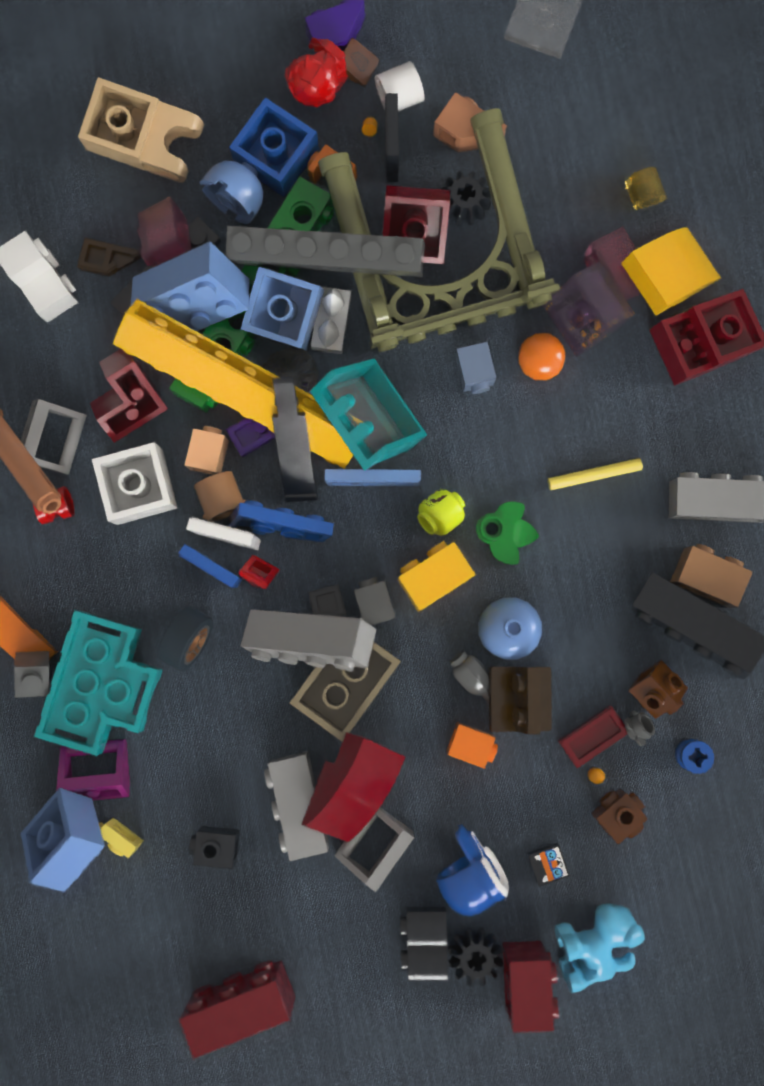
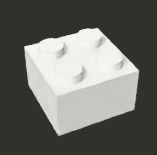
M155 442L92 459L108 522L120 525L178 508L163 449Z

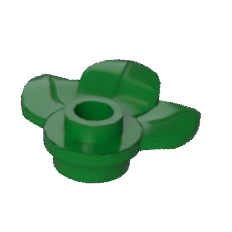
M512 501L503 503L495 513L483 515L476 524L478 538L482 542L489 544L493 557L505 564H518V548L529 545L539 537L535 528L521 519L525 510L523 503ZM491 523L497 527L496 534L490 535L486 532L487 524Z

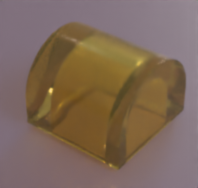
M647 167L632 174L625 182L635 211L663 202L667 198L656 167Z

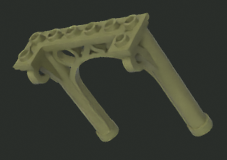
M499 108L480 112L470 119L497 217V237L489 257L477 270L467 277L453 283L437 286L417 285L402 280L395 275L353 273L370 331V349L378 348L379 353L396 348V345L399 344L398 341L408 339L409 344L427 339L426 333L437 330L438 335L456 331L455 325L467 322L468 327L486 322L485 316L497 313L498 318L515 314L516 307L526 304L528 310L537 308L553 300L551 295L560 290L559 283L554 284L553 278L545 280L542 258L534 248L502 125L504 120ZM340 152L322 158L318 161L321 175L326 177L341 233L371 235L352 171L349 154L347 152ZM505 239L513 267L509 263L497 260ZM490 268L504 271L509 277L507 288L495 292L489 291L483 281L487 271ZM380 276L398 288L392 296L390 304L387 303ZM476 281V288L479 294L490 300L463 307L464 296L473 289L471 284ZM516 283H518L520 291L511 293L515 288ZM458 291V292L456 293L455 298H454L453 296H451L450 294H448V293H452V292ZM406 292L418 296L423 304L422 311L410 317L401 316L396 309V302ZM427 295L433 296V301L444 302L451 311L424 318L430 308V300ZM392 318H393L396 322L401 323V324H403V325L398 326L397 323H396V324H393Z

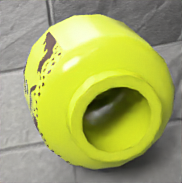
M439 489L419 504L417 519L428 534L444 536L463 522L465 517L463 507L465 503L458 493Z

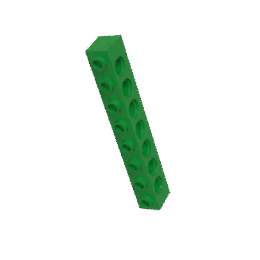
M299 176L268 228L318 232L323 224L327 225L330 222L335 211L330 193ZM301 215L311 217L307 223H298L296 221ZM249 265L243 267L242 272L249 278V296L251 295L258 267L265 269L268 267ZM279 268L278 273L295 277L300 269ZM246 311L206 327L202 334L220 345H230V350L240 356H247L255 343V339H253L254 333L232 328L233 322L238 318H244ZM177 378L174 379L169 388L175 396L206 414L210 408L214 409L219 404L205 393L184 385Z

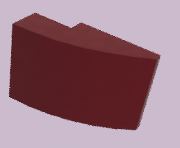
M744 289L693 306L686 312L661 320L649 329L674 386L764 348V332Z
M346 732L335 763L328 761L324 763L301 825L350 842L361 832L381 807L400 772L405 756L364 737Z

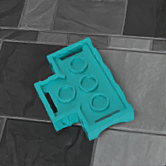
M74 610L71 619L72 625L70 631L67 632L61 650L62 656L60 662L57 663L51 682L52 687L50 693L47 694L41 713L42 718L36 728L34 737L97 756L104 752L112 726L124 727L134 733L144 731L150 700L163 669L133 660L142 629L107 620L84 611ZM92 622L121 631L120 637L89 628V623ZM144 681L147 682L138 709L137 715L133 714V711L137 702V698L142 683ZM55 729L86 737L87 741L81 742L61 736L55 732Z

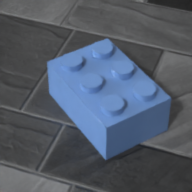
M208 242L134 276L131 305L138 299L187 327L199 331L249 309V278L216 246Z

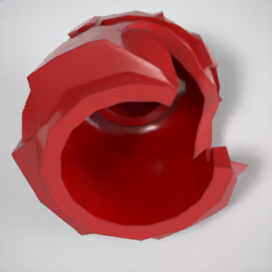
M312 38L308 46L309 49H314L316 54H306L298 59L295 58L286 68L284 76L293 98L297 102L318 108L335 99V94L341 89L348 75L346 73V54L329 39Z

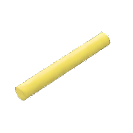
M636 458L548 478V486L550 490L640 471L643 469L641 459Z

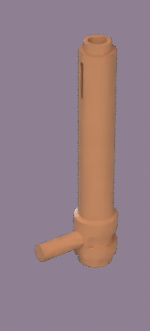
M0 408V458L39 511L46 514L57 511L61 506V495L3 418V411Z

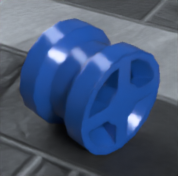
M689 738L680 742L675 750L677 763L680 767L692 773H705L714 763L713 750L702 741Z

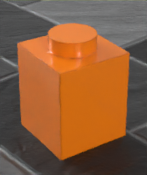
M456 722L446 752L449 756L485 769L487 762H493L498 750V744L494 743L496 738L492 734Z

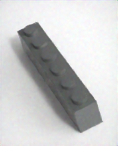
M227 226L226 257L234 265L413 277L423 276L425 250L423 238Z

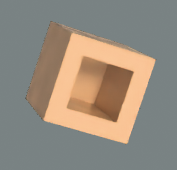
M204 426L203 430L193 428L185 466L188 469L210 475L222 472L229 443L225 435H221L222 430L210 426Z

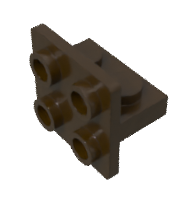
M491 666L489 668V730L492 732H519L524 734H540V731H551V668Z

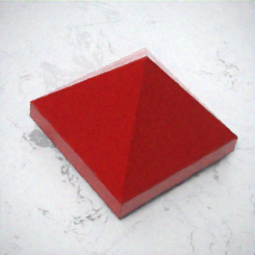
M252 555L239 570L238 574L251 586L267 589L280 569Z

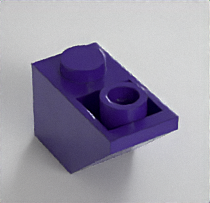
M344 0L337 6L326 10H316L310 16L305 17L309 41L312 38L329 39L344 52L351 38L356 39L365 20L364 0Z

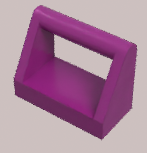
M126 739L107 740L104 752L102 753L117 752L116 773L72 777L71 757L92 754L61 745L56 791L62 788L92 798L93 801L130 797Z

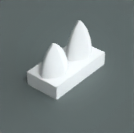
M322 287L325 291L314 324L311 350L342 354L351 291Z

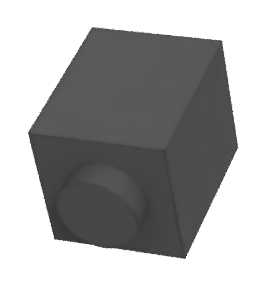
M377 577L358 583L360 588L354 590L362 619L372 626L396 618L385 581L378 582Z
M49 651L15 653V698L42 697L49 694Z

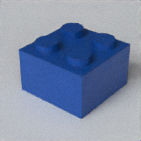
M265 97L229 146L233 161L240 164L246 162L253 166L258 172L257 178L262 183L285 197L307 166L311 156L318 151L319 144L317 131Z

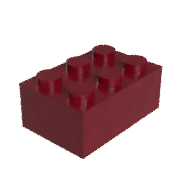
M272 960L262 962L255 966L254 971L242 976V973L238 972L226 977L223 980V984L213 988L208 984L193 991V996H191L179 1018L193 1059L290 1021L296 997L282 960L273 963Z

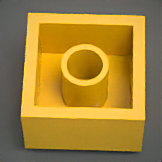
M445 541L428 551L427 555L429 558L419 563L416 558L400 569L402 575L398 577V582L418 612L476 575L455 542L447 546Z

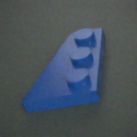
M244 501V503L240 502L227 517L226 526L237 529V525L250 527L253 530V534L261 535L274 533L277 530L281 531V535L285 538L324 542L332 536L334 523L326 522L323 517L318 515H306V517L295 515L291 509L276 508L272 510L263 508V504L260 502Z

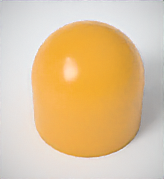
M368 117L363 121L362 133L371 137L376 134L378 127L376 119Z
M593 767L588 771L587 776L592 783L601 784L605 780V773L600 768Z

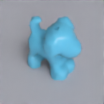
M611 903L599 905L595 909L594 928L591 930L575 932L569 923L555 925L558 944L560 947L564 946L565 956L559 958V965L571 993L582 991L595 982L612 979L616 972L628 971L634 967L635 956L633 953L628 952L621 958L613 957L612 955L613 948H634L643 943L645 939L643 929L636 923L628 908Z

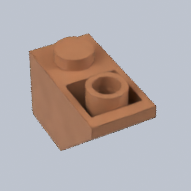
M455 92L435 120L433 136L458 153L478 149L470 119L484 110L479 108L473 99L466 96L462 97ZM505 124L502 125L504 136L507 128Z

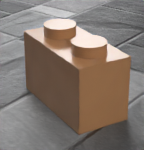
M696 544V546L684 548L670 582L727 608L739 607L753 571L743 568L744 562L728 556L722 559L713 555L715 550L708 546Z

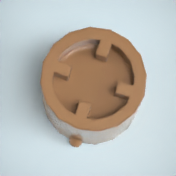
M232 471L212 475L194 485L204 512L203 519H207L209 522L227 518L240 502L244 503L246 501L242 498Z

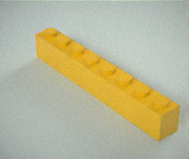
M138 299L135 300L123 317L113 342L114 345L121 348L128 355L136 356L151 364L156 370L166 372L179 379L184 385L205 393L214 401L238 411L243 417L253 419L266 426L274 433L272 416L273 414H278L274 402L273 378L280 377ZM295 386L296 397L299 399L298 410L299 412L306 413L311 451L323 457L327 462L345 469L353 457L352 452L315 398ZM349 416L355 424V426L362 423L356 420L355 418Z

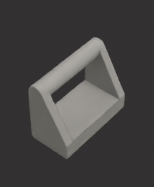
M41 399L33 400L20 441L41 468L69 475L87 415ZM48 412L72 418L58 465L35 458Z
M380 807L361 832L350 842L344 841L334 856L365 885L376 892L414 839V832ZM379 817L397 833L371 870L368 871L349 856L375 819Z

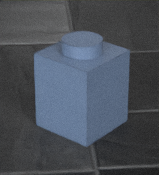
M488 342L456 349L455 360L463 392L471 390L472 394H479L490 390V386L494 385L496 380V374Z

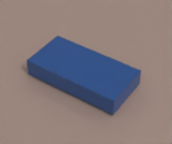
M184 544L179 551V556L231 588H238L243 578L189 545Z

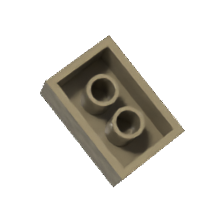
M373 642L367 668L354 667L353 671H345L334 667V664H325L324 668L315 667L290 704L343 742L346 732L350 733L401 661L376 642Z

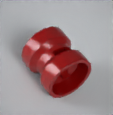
M66 486L56 488L61 495V506L57 511L46 514L39 511L33 504L35 515L41 524L51 523L58 516L63 519L74 517L73 499Z

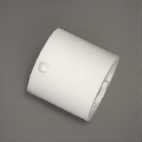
M411 61L375 75L377 91L384 109L386 93H398V112L424 101L422 83Z

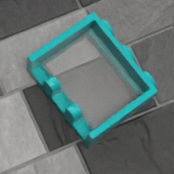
M375 359L332 369L310 390V393L364 471L381 461L403 452H408L427 436Z

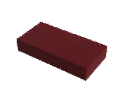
M609 705L557 741L575 768L578 769L625 737L627 732L625 724L614 708Z

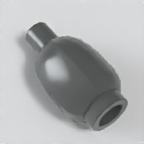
M464 650L459 652L449 662L453 667V676L465 690L473 695H481L489 704L488 671L474 655H467Z

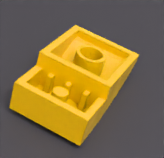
M687 227L674 230L632 251L621 263L656 316L668 308L678 305L721 278Z

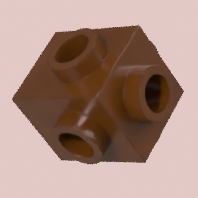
M661 659L640 673L628 691L656 719L666 712L669 715L675 713L683 705L684 702L681 699L688 687L683 683L680 676L674 673Z
M622 789L607 792L599 800L601 805L591 812L592 816L618 845L627 837L633 838L638 835L644 828L643 823L648 820L642 812L645 808L643 802L634 792L628 795Z

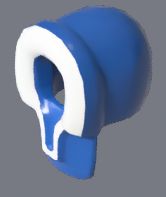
M459 824V829L455 832V836L465 856L443 869L437 876V883L442 897L451 909L464 916H473L490 908L496 902L503 901L508 896L509 883L503 868L492 850L487 846H482L473 831H468L463 824Z

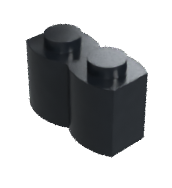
M407 907V916H400L401 937H407V950H401V971H408V981L448 980L446 907Z

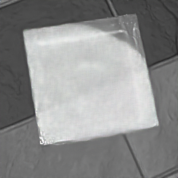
M518 0L504 39L561 59L582 0Z

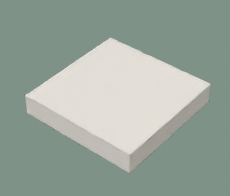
M193 517L189 518L186 528L200 536L257 551L261 542L260 538L253 533Z

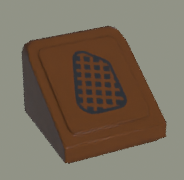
M351 38L344 50L346 54L347 79L366 87L380 60L359 41Z

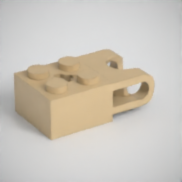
M98 77L78 138L87 151L177 182H184L189 172L187 166L182 159L169 153V146L173 140L179 137L198 138L202 133L204 123L194 113L163 103L156 97Z

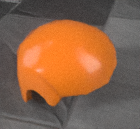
M535 333L522 342L518 353V363L523 373L533 380L546 381L557 376L565 362L563 344L557 337L549 333Z

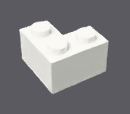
M24 231L0 246L1 266L9 278L21 288L37 314L47 323L78 303L72 294L76 291V288L66 274L60 276L56 270V267L60 264L39 238L33 240Z

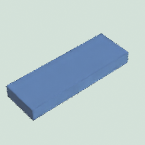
M325 469V482L328 486H418L421 482V470L367 469L364 471L363 469Z

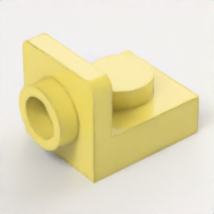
M114 817L105 824L99 822L103 841L108 842V848L119 856L125 855L129 858L144 841Z

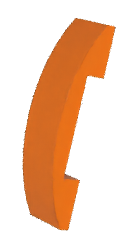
M0 596V647L14 659L16 652L49 651V660L57 654L58 651L37 629H32Z

